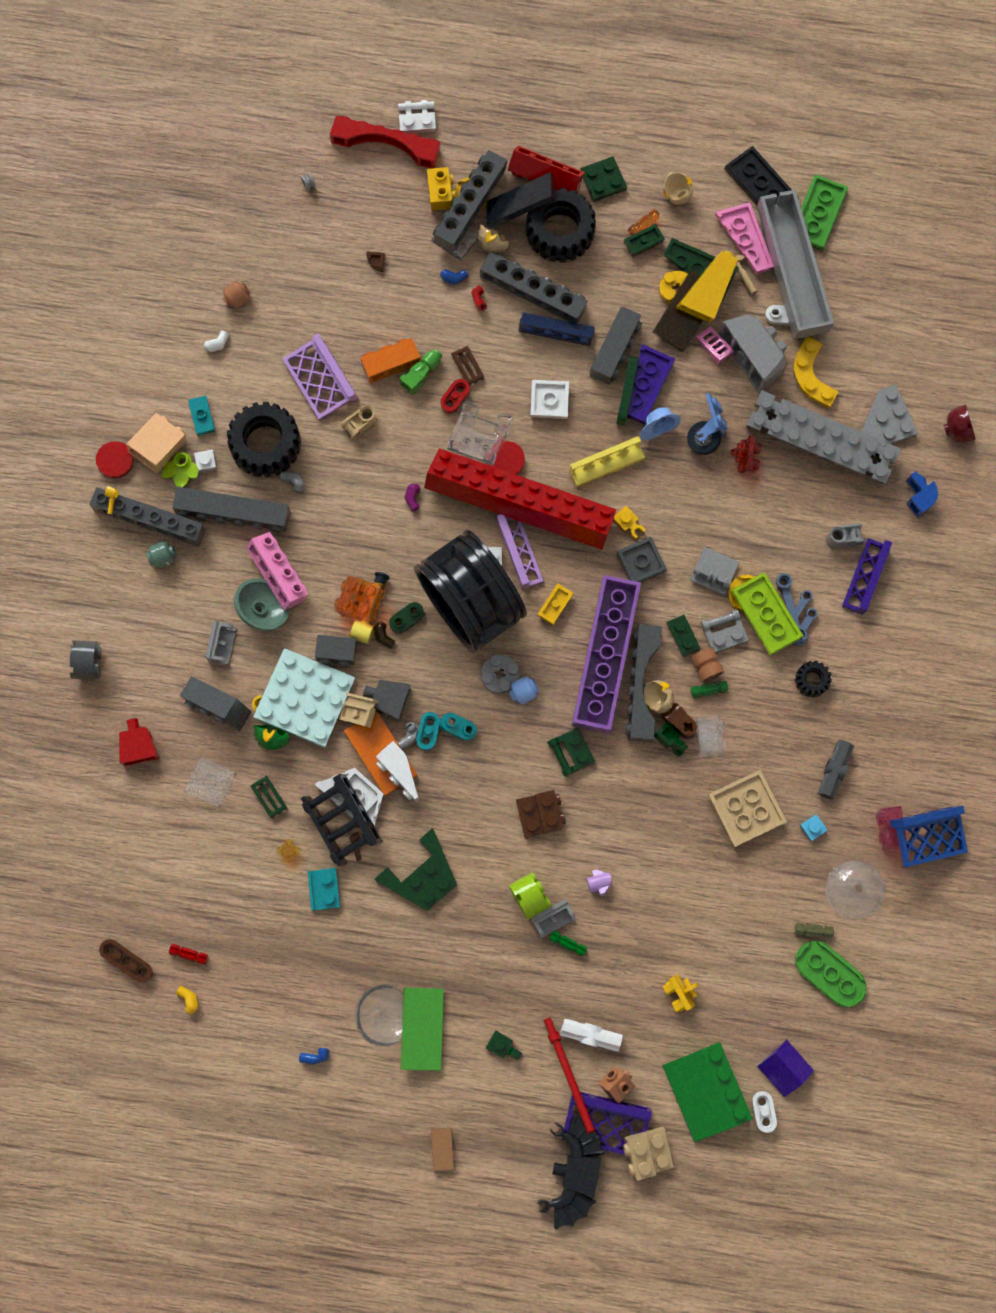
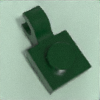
M668 722L654 735V738L666 749L671 746L674 754L678 757L688 748L679 739L681 734Z
M496 1030L486 1046L488 1050L502 1058L507 1053L519 1060L522 1052L510 1046L513 1040Z

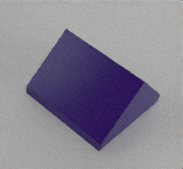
M787 1039L757 1066L783 1097H786L800 1087L814 1071Z

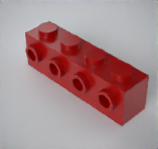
M517 146L513 150L507 169L514 176L525 177L529 182L551 172L554 179V188L557 191H560L561 188H566V191L571 192V190H574L577 193L585 173L521 146Z

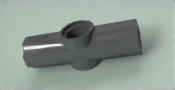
M838 740L832 757L829 758L825 766L824 777L817 794L827 799H834L839 784L844 779L848 770L847 764L854 745L847 741Z

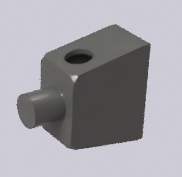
M379 680L377 688L366 685L363 696L378 701V704L376 703L374 707L376 711L400 722L411 686L407 683Z

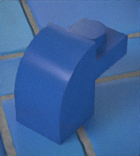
M915 471L908 477L906 482L916 494L906 504L919 518L936 502L938 489L934 481L927 485L926 479Z

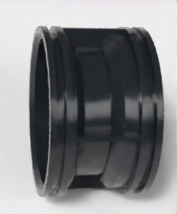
M466 530L463 532V535L457 536L422 560L421 565L416 564L414 566L415 574L431 603L459 641L472 653H475L478 647L482 648L511 626L518 623L520 618L523 619L527 616L523 600L508 574L488 547L470 530Z

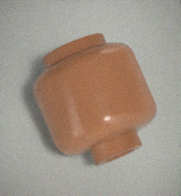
M234 281L224 288L223 294L225 297L222 299L228 307L233 306L238 309L250 300L249 294L251 292L242 281Z

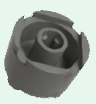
M73 640L74 646L71 645L70 667H73V673L70 672V678L87 680L100 678V666L97 662V659H101L102 656L100 644L97 641Z

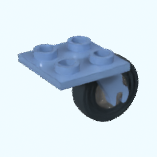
M706 393L712 418L709 421L695 423L687 435L689 447L700 455H708L715 452L721 443V436L726 437L725 430L728 429L725 419H722L720 414L723 412L721 404L710 393Z

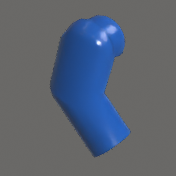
M447 269L442 270L440 273L442 280L452 285H456L469 277L465 269L457 274Z
M319 1048L318 1054L300 1053L299 1062L314 1065L327 1061L329 1049Z

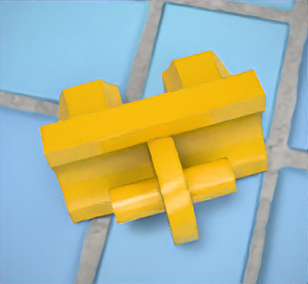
M676 974L662 986L667 995L675 991L678 994L679 999L672 1002L676 1012L685 1009L688 1011L696 1006L692 998L697 996L694 990L698 986L697 982L691 985L688 978L682 982L680 976Z

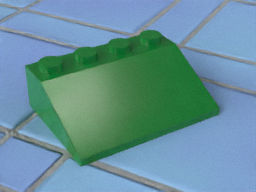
M720 1042L662 1065L694 1142L753 1119Z

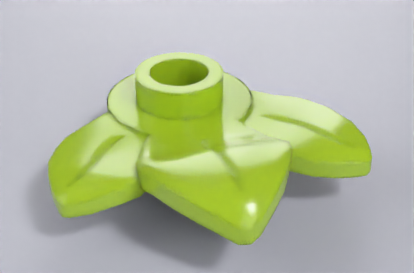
M180 452L174 456L173 461L168 462L164 466L162 478H173L177 487H185L189 482V478L196 479L198 477L199 469L192 462V458L188 453Z

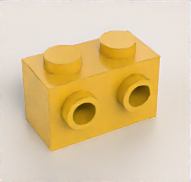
M449 167L427 169L431 211L451 209L452 201L455 198V190L451 191V185H454L453 174H449Z

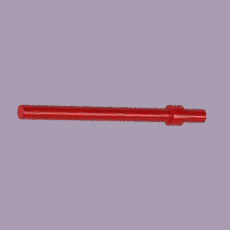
M547 1018L544 1020V1023L549 1033L548 1039L550 1044L554 1046L588 1134L593 1133L595 1129L561 1045V1036L556 1031L552 1019Z

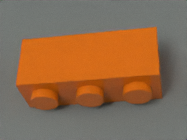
M413 338L402 339L395 345H386L379 351L374 353L368 352L363 357H360L369 383L410 369L421 361Z

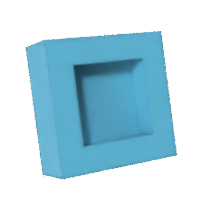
M817 814L799 825L810 842L827 831V828Z

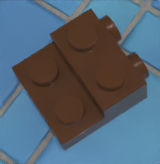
M551 790L535 794L534 796L516 799L524 838L563 830V824H566L564 813L559 812L558 805H561L559 793L555 794V791Z

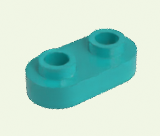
M427 712L421 717L416 741L418 747L424 751L433 749L436 744L440 718L434 712ZM433 720L434 724L432 726L427 725V721ZM425 738H428L430 740V743L424 744L423 740Z
M447 713L440 718V728L460 740L469 741L477 734V728L473 722L454 713ZM449 719L453 721V725L449 724ZM466 727L470 729V733L466 732Z

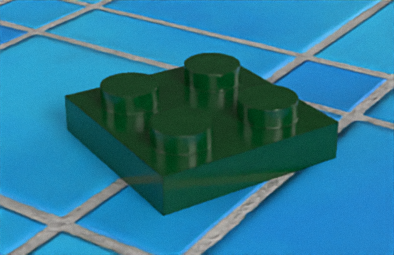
M614 156L580 168V171L585 172L583 180L593 202L627 190V185Z

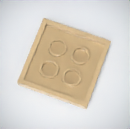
M761 770L708 794L734 848L787 823Z

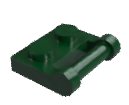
M578 727L547 742L549 748L552 747L563 769L564 777L595 763V759ZM560 743H564L574 766H569L559 746Z

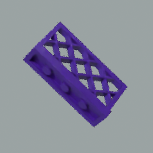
M580 1092L586 1108L592 1109L588 1113L594 1129L601 1136L600 1143L604 1141L606 1144H600L602 1150L625 1155L624 1149L620 1147L626 1143L622 1140L618 1131L626 1126L629 1127L633 1135L647 1131L652 1114L651 1108L623 1101L618 1104L610 1098ZM572 1093L564 1126L566 1133L571 1125V1117L573 1119L574 1116L572 1114L573 1106H577ZM595 1111H601L606 1118L596 1124L591 1114ZM616 1115L622 1116L626 1122L618 1128H615L610 1120ZM635 1120L644 1121L643 1129L635 1133L630 1124ZM608 1121L613 1131L603 1136L598 1127ZM616 1133L621 1143L615 1147L609 1146L606 1139Z

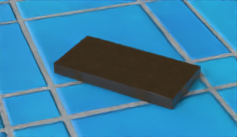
M692 270L685 277L652 333L681 352L686 349L703 321L677 309V305L700 277V275Z

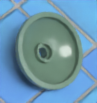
M256 578L243 582L234 595V607L238 616L244 623L260 631L275 630L281 627L289 616L290 608L283 610L265 579Z

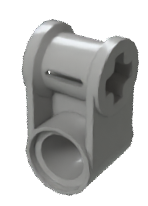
M855 523L834 527L826 537L827 544L832 548L864 544L865 540L862 539L861 534L862 524ZM833 534H837L840 540H836Z

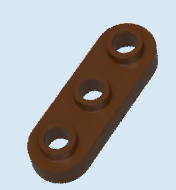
M108 939L101 943L99 952L104 959L138 982H147L151 979L153 969L150 964L115 940ZM113 946V953H108V948ZM126 957H129L130 963L128 965L124 964V959ZM144 968L146 970V974L144 976H141L140 970Z

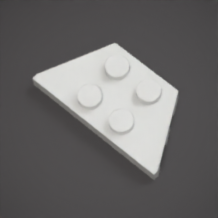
M356 768L342 773L346 774L375 826L384 794ZM335 776L322 782L319 781L315 785L324 793L334 786L333 777ZM341 793L330 797L338 806L343 803L344 798ZM351 810L344 811L353 819L354 816Z

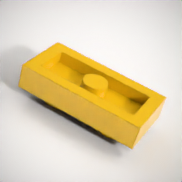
M557 583L537 616L554 625L574 593Z

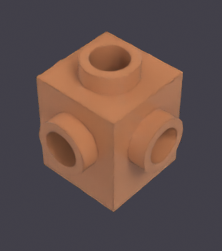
M615 1066L598 1083L608 1097L618 1104L635 1087L631 1081L632 1076L625 1069L621 1071Z

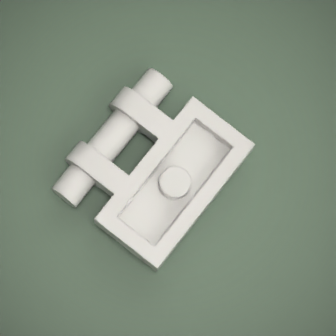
M421 100V102L415 103L405 101V103L398 104L399 111H406V114L399 115L400 131L407 134L436 132L435 112H427V109H434V101L427 102V100ZM422 109V113L411 114V110Z

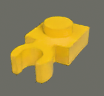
M627 506L615 515L613 521L624 533L630 530L631 537L634 540L638 539V536L635 534L636 530L641 531L642 534L645 533V528L642 525L636 524L639 518Z

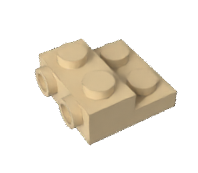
M664 1127L624 1137L626 1143L623 1145L626 1157L629 1156L630 1164L627 1165L630 1176H633L637 1181L656 1176L657 1172L674 1168Z

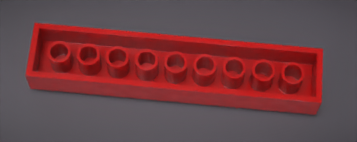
M441 448L438 449L429 467L424 486L425 489L500 515L502 514L511 519L603 550L617 509Z

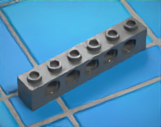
M490 150L487 151L485 156L482 155L480 157L478 167L471 171L469 181L462 185L460 195L453 199L450 211L444 213L443 222L434 229L433 235L436 245L454 253L506 171L507 159Z
M490 251L480 268L481 278L566 321L578 323L587 308L588 300L581 294H574L565 286H558L549 278H542L535 271L527 270L521 267L519 263L505 259L499 253ZM505 269L506 272L500 273L498 270ZM515 277H521L522 280H521V281H516V280H514V278H515ZM537 285L539 288L532 289L530 286ZM552 293V294H554L555 296H554V297H548V296H546V294ZM568 301L571 304L566 306L563 304V302Z
M96 487L89 504L95 512L198 547L200 546L206 531L203 523L118 495L117 499H115L113 513L107 514L110 498L105 496V490Z

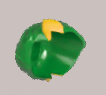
M270 725L253 726L255 740L264 749H280L287 745L290 740L289 733H284V731L279 729L276 731Z

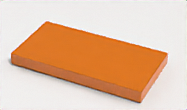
M375 711L370 728L354 724L344 730L384 796L401 787L400 784L396 786L389 779L391 775L387 770L383 772L376 764L378 762L376 756L392 741L398 745L378 711ZM408 760L411 774L414 779L418 775Z

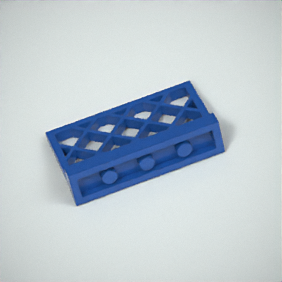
M964 806L947 807L890 820L891 828H896L903 867L967 853L968 850L960 815L965 813ZM952 819L955 820L956 825L954 831L948 827ZM937 823L942 827L939 834L934 831ZM921 827L927 830L924 838L918 834ZM905 830L912 834L909 841L905 839ZM946 831L951 834L949 842L943 839ZM931 834L936 838L933 846L928 842ZM916 838L921 841L918 849L913 846ZM955 839L959 841V850L952 846ZM940 843L946 846L943 854L937 850ZM925 846L931 850L928 857L922 854ZM910 849L916 854L913 861H909L908 853Z

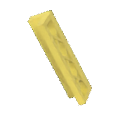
M639 436L570 464L569 472L576 487L578 488L645 460L640 447L641 440Z

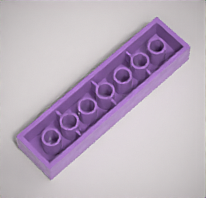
M603 575L572 721L573 727L609 734L611 731L641 586L640 582Z

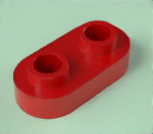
M455 380L441 398V408L444 412H456L469 395L470 386L466 380ZM459 388L464 389L463 392H458L457 390ZM451 402L453 406L448 407L447 403Z

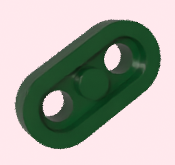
M413 602L398 611L390 618L389 625L394 633L401 634L414 626L424 616L423 607L419 603ZM417 609L418 612L416 614H412L411 610ZM401 620L402 624L398 626L395 622Z

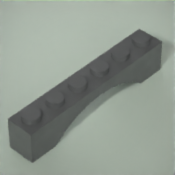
M639 624L638 629L634 630L633 641H636V649H632V660H635V667H631L630 678L634 680L633 686L629 687V697H632V705L628 704L627 716H631L630 724L627 723L626 735H629V741L652 743L654 740L655 720L645 703L642 681L647 663L660 648L662 626Z

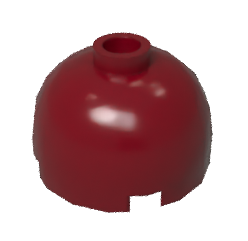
M963 405L951 410L947 416V424H944L946 435L950 434L952 439L959 443L976 440L967 406Z

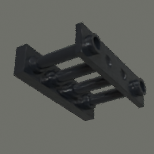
M338 774L333 777L335 782L333 787L314 799L311 796H303L301 800L303 802V809L306 813H309L331 853V860L338 866H345L348 864L345 859L347 855L365 844L377 846L383 840L346 774ZM341 793L344 798L343 803L321 816L316 806L333 795ZM351 810L354 816L353 820L331 833L326 823L344 811ZM355 827H360L363 832L362 837L340 850L335 840Z

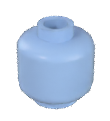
M524 676L512 682V690L509 691L513 701L517 700L520 704H525L537 697L539 688L533 678L530 679L528 676Z

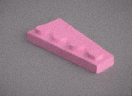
M751 203L716 212L715 216L741 254L744 255L755 274L773 270L772 259Z

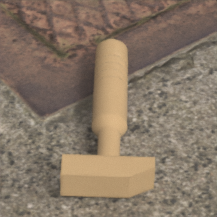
M737 255L735 257L738 258L736 266H738L739 275L749 293L754 295L757 290L746 270L740 264L741 261L745 260L744 255Z

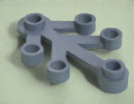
M783 573L777 577L776 586L781 589L786 608L804 636L799 641L793 643L796 646H801L808 640L806 630L818 613L814 608L808 609L805 613L806 618L799 625L798 617L813 595L809 590L803 591L798 604L794 607L789 589L792 584V578L790 575ZM781 580L786 581L785 586L780 584ZM803 594H808L809 599H805ZM808 612H813L815 616L810 617Z

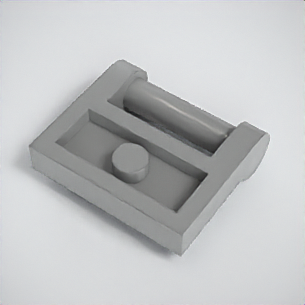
M737 609L731 611L730 614L716 619L701 621L709 647H713L716 653L749 641ZM730 621L735 623V626L714 633L710 630L712 627Z

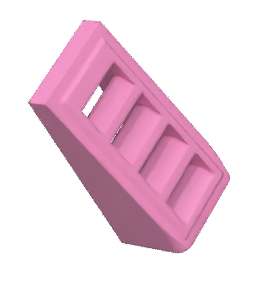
M711 326L696 336V339L717 365L730 358L734 353L730 345ZM710 333L712 336L705 340L703 337ZM713 339L716 340V341H715L714 343H712L711 345L708 344V343H709L710 341H712ZM719 344L720 347L714 350L713 347ZM723 349L724 352L719 355L718 352Z

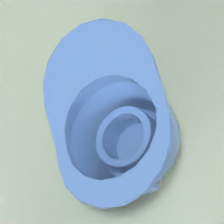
M658 408L652 411L647 416V425L640 432V438L642 440H650L673 430L679 425L681 421L680 416L672 414L668 408Z

